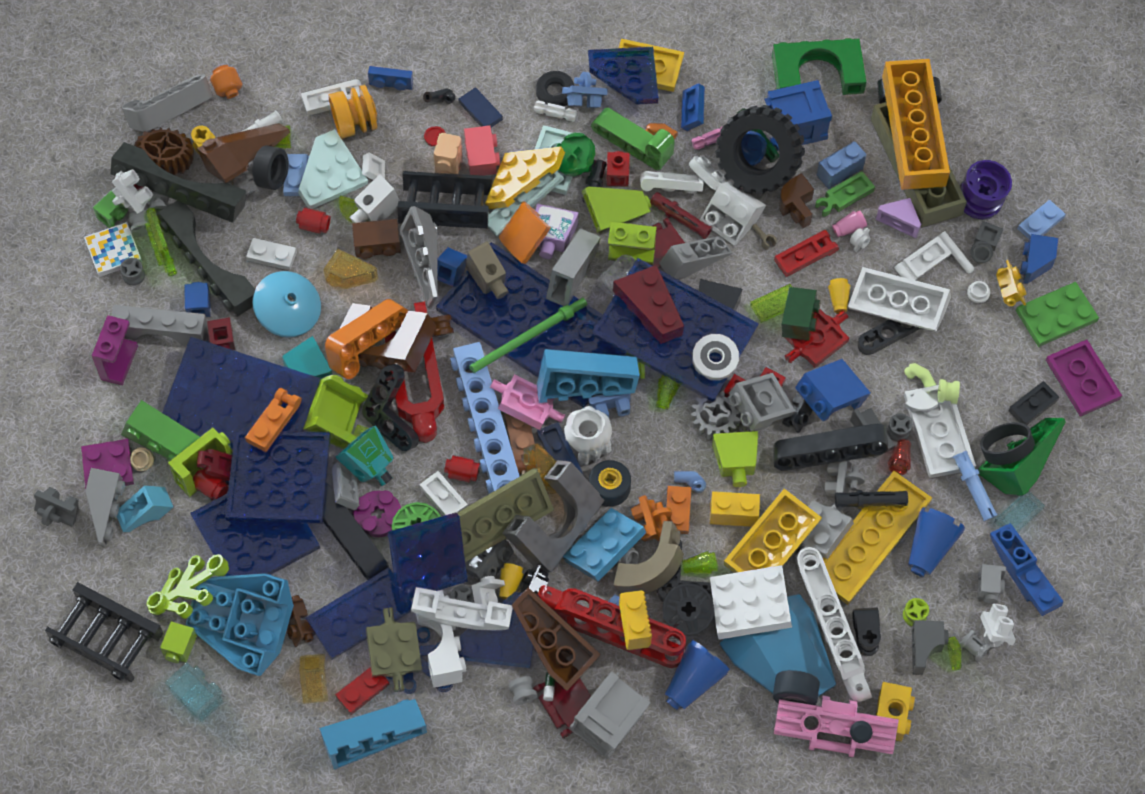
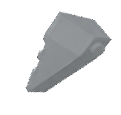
M413 206L410 207L401 225L400 233L427 308H432L438 297V230L430 214Z

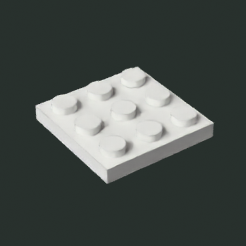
M782 565L710 577L718 639L792 628Z

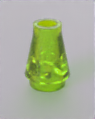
M664 373L658 379L656 407L665 410L669 409L680 387V379L677 376Z
M709 550L682 560L684 574H713L714 571H718L715 552L709 553Z

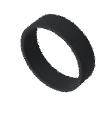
M1018 422L1005 423L994 427L980 441V447L985 460L994 465H1006L1017 462L1030 454L1035 446L1030 428L1026 424ZM1013 435L1027 437L1022 444L1004 452L988 451L992 444L1002 438Z

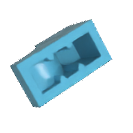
M144 485L119 508L117 519L123 532H131L142 524L153 520H160L173 508L166 488Z

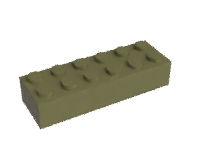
M887 102L874 105L871 122L899 179ZM950 166L946 187L904 189L907 199L910 198L921 223V228L963 215L967 201Z

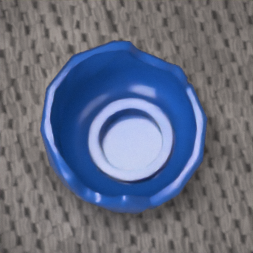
M754 131L747 132L741 143L743 156L752 166L758 164L764 158L767 151L765 138Z

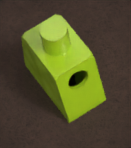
M758 431L713 434L712 447L722 477L732 476L734 487L746 486V475H754Z

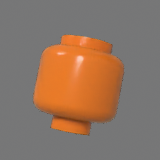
M222 65L213 70L210 81L216 94L227 99L236 97L243 85L237 70L228 65Z

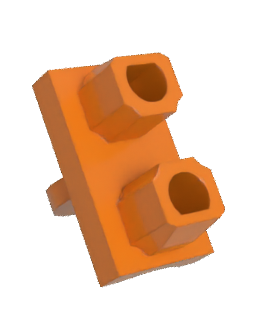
M643 495L639 497L640 503L631 508L635 520L639 522L645 519L646 525L643 526L647 533L641 540L649 541L656 539L660 541L663 521H667V518L672 516V510L669 507L663 508L662 502L655 503L654 500H648L647 496Z

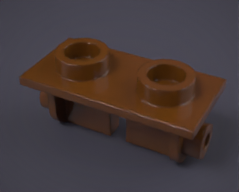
M299 595L292 596L293 610L287 627L288 637L293 641L295 648L302 640L305 643L313 641V636L315 635L310 619L301 620L302 617H307L308 613L304 600Z

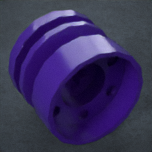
M981 160L970 166L960 185V189L967 201L964 213L972 218L981 220L992 218L998 214L1012 189L1011 175L1003 165L996 161Z

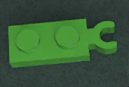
M861 171L826 191V198H819L816 201L815 207H826L822 211L823 217L828 216L833 208L840 212L874 192L875 186Z

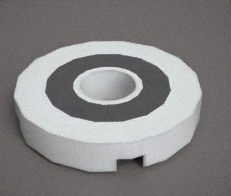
M710 334L702 337L696 343L692 353V363L696 371L709 380H722L729 377L735 371L739 362V351L736 344L730 338L721 334ZM717 352L722 356V360L713 362L710 360L709 355Z

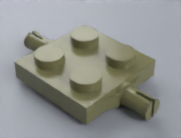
M385 608L383 609L385 623L380 626L366 627L372 677L387 676L393 678L394 692L404 691L402 676L422 671L416 623L395 622L393 608H389V610Z

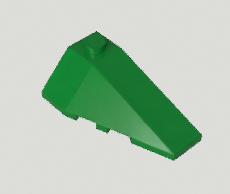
M1044 418L1030 428L1035 442V446L1030 454L1017 462L1006 465H994L985 461L978 468L979 475L1004 494L1025 495L1037 482L1066 423L1065 418ZM1026 438L1016 442L1011 441L1007 444L1008 450L1019 446Z

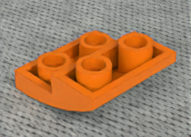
M525 201L521 203L498 237L511 254L524 264L528 262L551 229L539 217L540 214Z

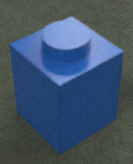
M448 247L437 258V280L454 286L464 274L467 255Z
M193 282L191 284H184L185 311L188 313L205 314L206 318L211 317L208 283Z

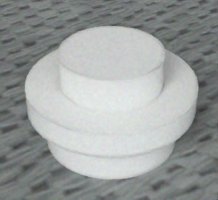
M976 281L968 287L967 295L975 303H984L989 299L990 289L985 282Z

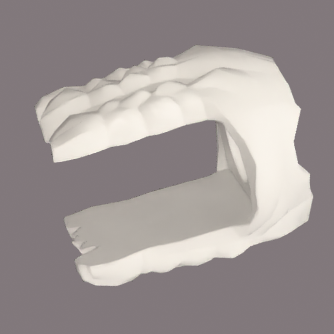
M587 406L570 413L567 418L564 434L568 443L579 452L577 461L580 466L588 465L590 460L597 462L602 454L606 456L612 451L610 441L612 427L609 417L605 413L595 410L592 406ZM590 431H597L593 437H585Z

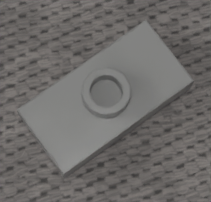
M336 462L332 466L335 503L356 510L359 507L357 478L344 465Z

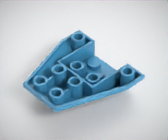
M269 574L211 577L196 586L195 590H208L213 595V600L207 606H202L196 600H192L191 607L193 612L187 618L185 625L194 628L196 634L237 669L261 676L281 652L293 610L288 580Z
M800 594L787 596L792 628L725 638L720 642V646L731 662L772 694L777 673L786 670L802 671L817 677L820 681L818 697L836 686L814 613Z

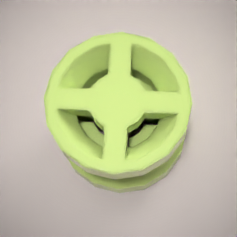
M940 379L937 402L950 401L951 404H957L960 382L954 381L950 383Z

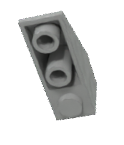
M717 236L673 245L659 264L670 280L688 277L731 255L732 251L723 238Z
M91 468L85 492L98 542L102 547H106L107 541H111L114 528L111 527L113 518H117L119 512L117 500L118 496L123 494L125 481H122L123 478L119 473Z

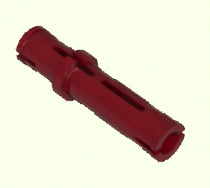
M659 192L652 196L650 200L651 205L664 212L666 217H672L686 228L700 235L703 239L710 235L713 228L679 207V203L670 201ZM664 205L669 206L670 208H672L673 210H675V211L678 212L679 214H676L675 212H673L672 210H670L669 208H667V207L664 206ZM684 217H686L687 219H689L690 221H692L693 223H695V224L698 225V226L696 227L695 225H693V224L690 223L689 221L685 220Z

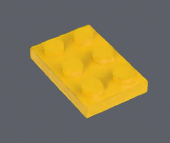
M621 39L611 78L615 77L625 82L635 79L643 86L674 92L684 52Z

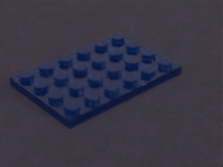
M637 258L627 276L650 268L652 265ZM659 270L684 324L682 336L660 344L641 323V320L635 313L627 308L623 300L619 296L614 295L592 331V336L629 357H637V361L711 402L715 401L728 377L722 380H709L696 371L692 363V353L696 343L702 337L710 334L724 335L736 344L740 358L759 323ZM717 352L709 355L710 360L713 362L722 360V356Z
M190 337L162 413L199 437L203 436L211 428H214L218 433L223 432L230 440L228 445L231 449L290 468L302 438L303 428L321 378ZM279 388H283L288 391V394L301 397L302 401L267 452L247 443L245 437L271 403L276 391ZM283 402L281 407L286 408L288 404Z

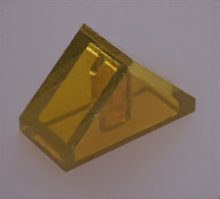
M325 654L300 656L299 673L303 704L328 701Z

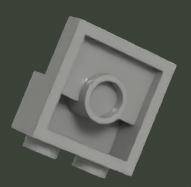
M773 373L736 383L729 392L731 405L738 408L741 413L742 424L748 426L751 432L769 427L773 421L790 417L795 412L794 407Z

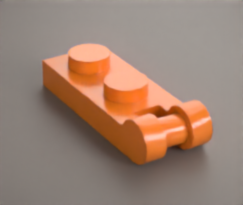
M279 388L271 403L246 435V442L267 452L299 408L302 398L297 395H290L287 390ZM283 402L288 404L286 408L281 407Z

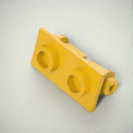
M1006 260L1007 267L998 269L996 273L1003 301L1008 306H1014L1016 302L1021 301L1025 306L1024 296L1027 293L1023 284L1019 282V279H1022L1017 266L1012 267L1010 262Z

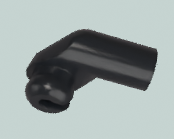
M445 88L438 91L425 92L423 99L427 103L445 101L450 104L455 101L456 95L453 93V90Z

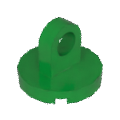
M575 132L566 135L561 144L558 143L556 146L562 147L565 151L559 171L566 176L572 177L591 172L595 157V145L592 140L583 133Z

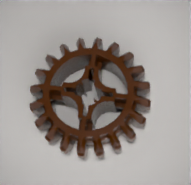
M160 127L159 130L151 129L150 133L144 131L142 136H138L134 145L145 150L149 158L156 165L175 176L178 173L184 174L185 170H189L194 160V148L190 138H187L185 133L180 134L178 129L171 131L170 127L167 130H163Z

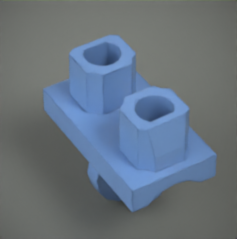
M582 72L580 78H574V83L579 84V86L562 87V94H567L568 106H582V98L587 96L588 108H600L602 96L607 95L608 88L590 87L591 85H596V79H591L589 72Z
M601 393L595 394V397L588 398L589 406L605 413L608 417V409L616 408L617 414L620 417L630 414L631 394L604 396Z

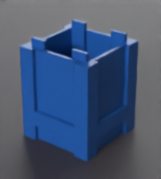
M819 80L768 91L767 98L764 99L766 105H769L770 109L777 107L782 110L781 113L783 115L789 114L792 117L790 121L794 125L798 124L800 127L798 133L804 137L802 145L828 139L832 114L824 98ZM770 138L772 145L776 146L777 151H779L776 140Z

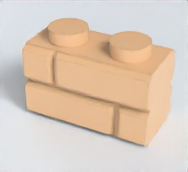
M441 133L438 136L437 145L434 150L435 173L459 174L463 161L461 138L456 135Z

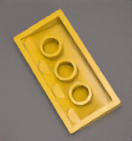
M784 488L724 560V565L734 573L781 565L783 567L821 521L822 517Z

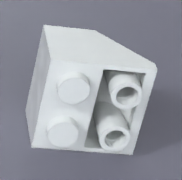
M728 181L719 185L700 220L711 226L714 232L735 246L752 228V225L757 222L766 205L751 194L744 192L742 188L737 189L734 187L732 181Z

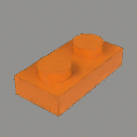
M668 486L666 507L671 508L672 516L667 518V521H673L680 534H688L691 487Z

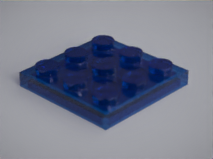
M456 512L388 532L396 596L400 602L414 598L416 587L438 591L468 582L460 516Z

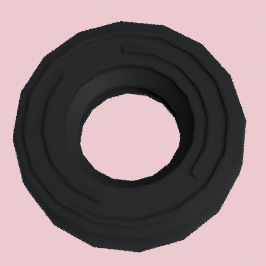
M561 71L544 73L536 84V95L539 101H543L547 105L551 103L563 107L568 104L567 94L551 95L548 93L547 88L549 85L556 83L562 87L574 86L572 78Z

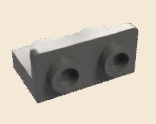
M504 539L458 566V568L476 577L481 582L480 579L483 577H495L513 555L514 550L508 540Z

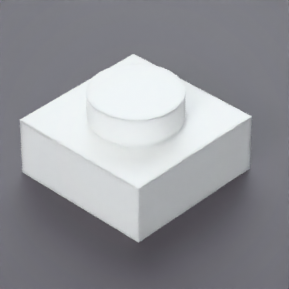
M370 152L363 155L362 175L372 180L381 175L385 179V160Z

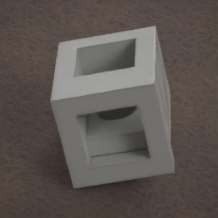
M981 565L978 572L977 599L984 600L988 604L998 603V597L1004 593L1005 580H1003L1006 573L1005 566Z

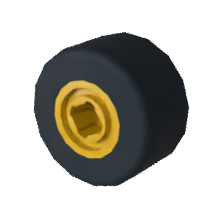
M615 460L599 462L592 468L589 482L604 499L601 505L614 507L622 504L628 498L631 491V475L628 468Z

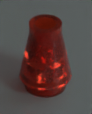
M905 439L898 440L897 446L888 460L890 472L895 471L899 475H905L910 470V441Z

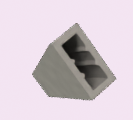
M579 229L552 269L546 299L563 306L569 305L598 251L600 236Z

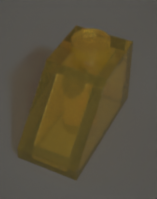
M338 248L323 269L326 282L333 287L339 286L343 289L376 282L378 279L377 267Z

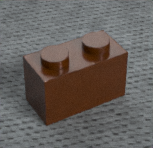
M397 219L352 223L356 257L367 259L375 255L393 256L396 253H401Z

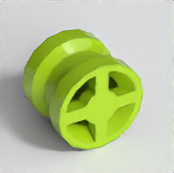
M920 598L909 600L903 611L905 623L913 626L915 620L926 621L929 614L928 604Z

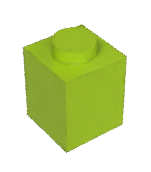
M170 622L160 647L166 660L173 663H179V661L187 663L197 638L194 628Z

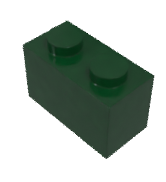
M789 287L781 324L782 337L810 340L811 332L816 331L817 318H814L815 313H819L821 300L817 299V290Z

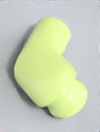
M916 363L909 364V367L905 368V375L910 379L917 376L921 379L925 388L936 386L928 369Z

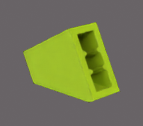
M586 187L581 191L597 233L610 229L611 222L626 223L650 213L651 203L648 196H644L643 191Z

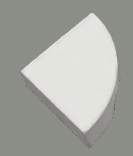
M920 389L905 403L904 407L913 412H929L938 406V402Z

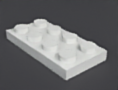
M939 385L920 388L937 401ZM920 389L905 391V401L907 402ZM944 401L943 403L938 402V406L929 412H913L908 410L929 478L960 473L953 456L966 450L974 468L976 467L957 404Z

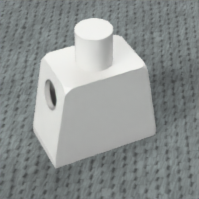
M378 175L355 198L354 201L358 210L349 218L353 223L365 222L366 220L369 222L384 220L397 210L398 201L400 200L395 189L381 175Z

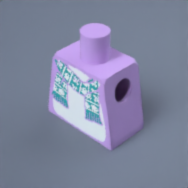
M537 204L536 211L540 214L539 217L551 227L538 246L541 247L539 255L544 259H551L554 250L560 252L566 250L578 226V212Z

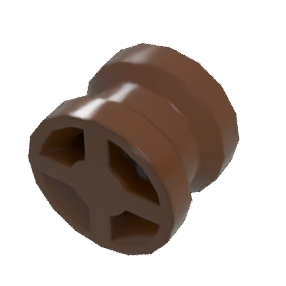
M451 315L431 318L437 325L432 337L454 333V329L450 325Z

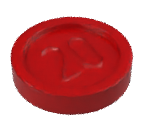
M438 126L428 128L424 133L425 142L430 146L436 147L439 134L446 133L445 130Z

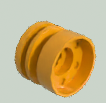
M365 84L359 86L360 96H358L354 87L351 88V99H347L343 91L328 94L334 123L341 139L355 136V125L357 124L363 133L367 132L366 122H368L371 131L377 130L376 107Z

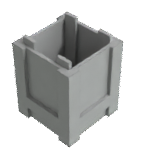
M612 671L574 718L575 721L569 727L571 731L580 736L607 759L617 749L651 703L647 700L649 698L648 695L642 697L619 679L618 675L620 673L617 672L615 675Z

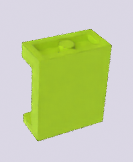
M611 222L608 244L610 245L608 260L653 265L656 227Z
M330 375L320 379L303 429L340 449L346 448L356 439V436L351 434L360 405L366 401L368 394L364 393L360 387L344 382L343 378L337 375Z
M211 428L168 462L175 483L189 498L197 492L193 477L198 470H203V468L197 467L198 451L214 449L230 455L233 453L228 445L230 444L228 437L223 432L218 433L214 428Z

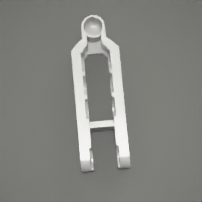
M812 547L804 548L798 554V566L840 676L853 701L862 702L872 698L864 676L865 666L823 558L817 549ZM809 561L816 562L812 567L806 566V563ZM826 606L834 607L831 612L823 611V608ZM836 628L843 630L840 635H833L831 633ZM844 651L852 653L849 658H842L840 654ZM857 688H863L861 691H857Z

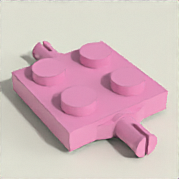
M515 374L507 385L494 379L490 388L502 393V401L498 407L499 410L539 430L548 417L560 423L564 419L565 414L553 409L554 398L547 399V402L539 403L537 385Z

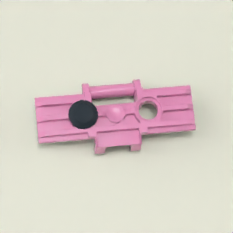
M822 696V704L817 706L779 699L774 734L810 740L809 750L814 751V748L840 752L848 754V757H854L856 748L893 754L899 719L858 713L857 701L849 700V703L831 701L828 696ZM808 716H815L818 719V724L812 729H807L804 725V720ZM824 732L851 737L850 744L817 739V733Z

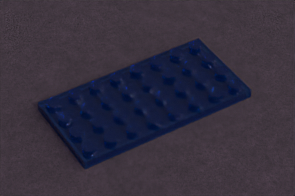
M491 242L490 246L506 272L504 285L509 292L500 299H497L492 291L484 294L470 273L466 271L436 305V310L443 315H451L453 322L496 350L558 313V310L563 305L546 299L550 283L548 278L528 265L521 263L517 258ZM573 296L569 305L573 304L579 299ZM587 305L575 312L572 318L567 321H560L504 356L538 378L545 349L627 356L637 344L638 337ZM582 396L568 397L582 408L589 402L588 398H582Z

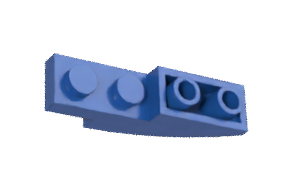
M1009 523L991 532L990 537L1000 559L1026 601H1031L1041 616L1063 606L1064 601L1037 566V558L1012 524Z

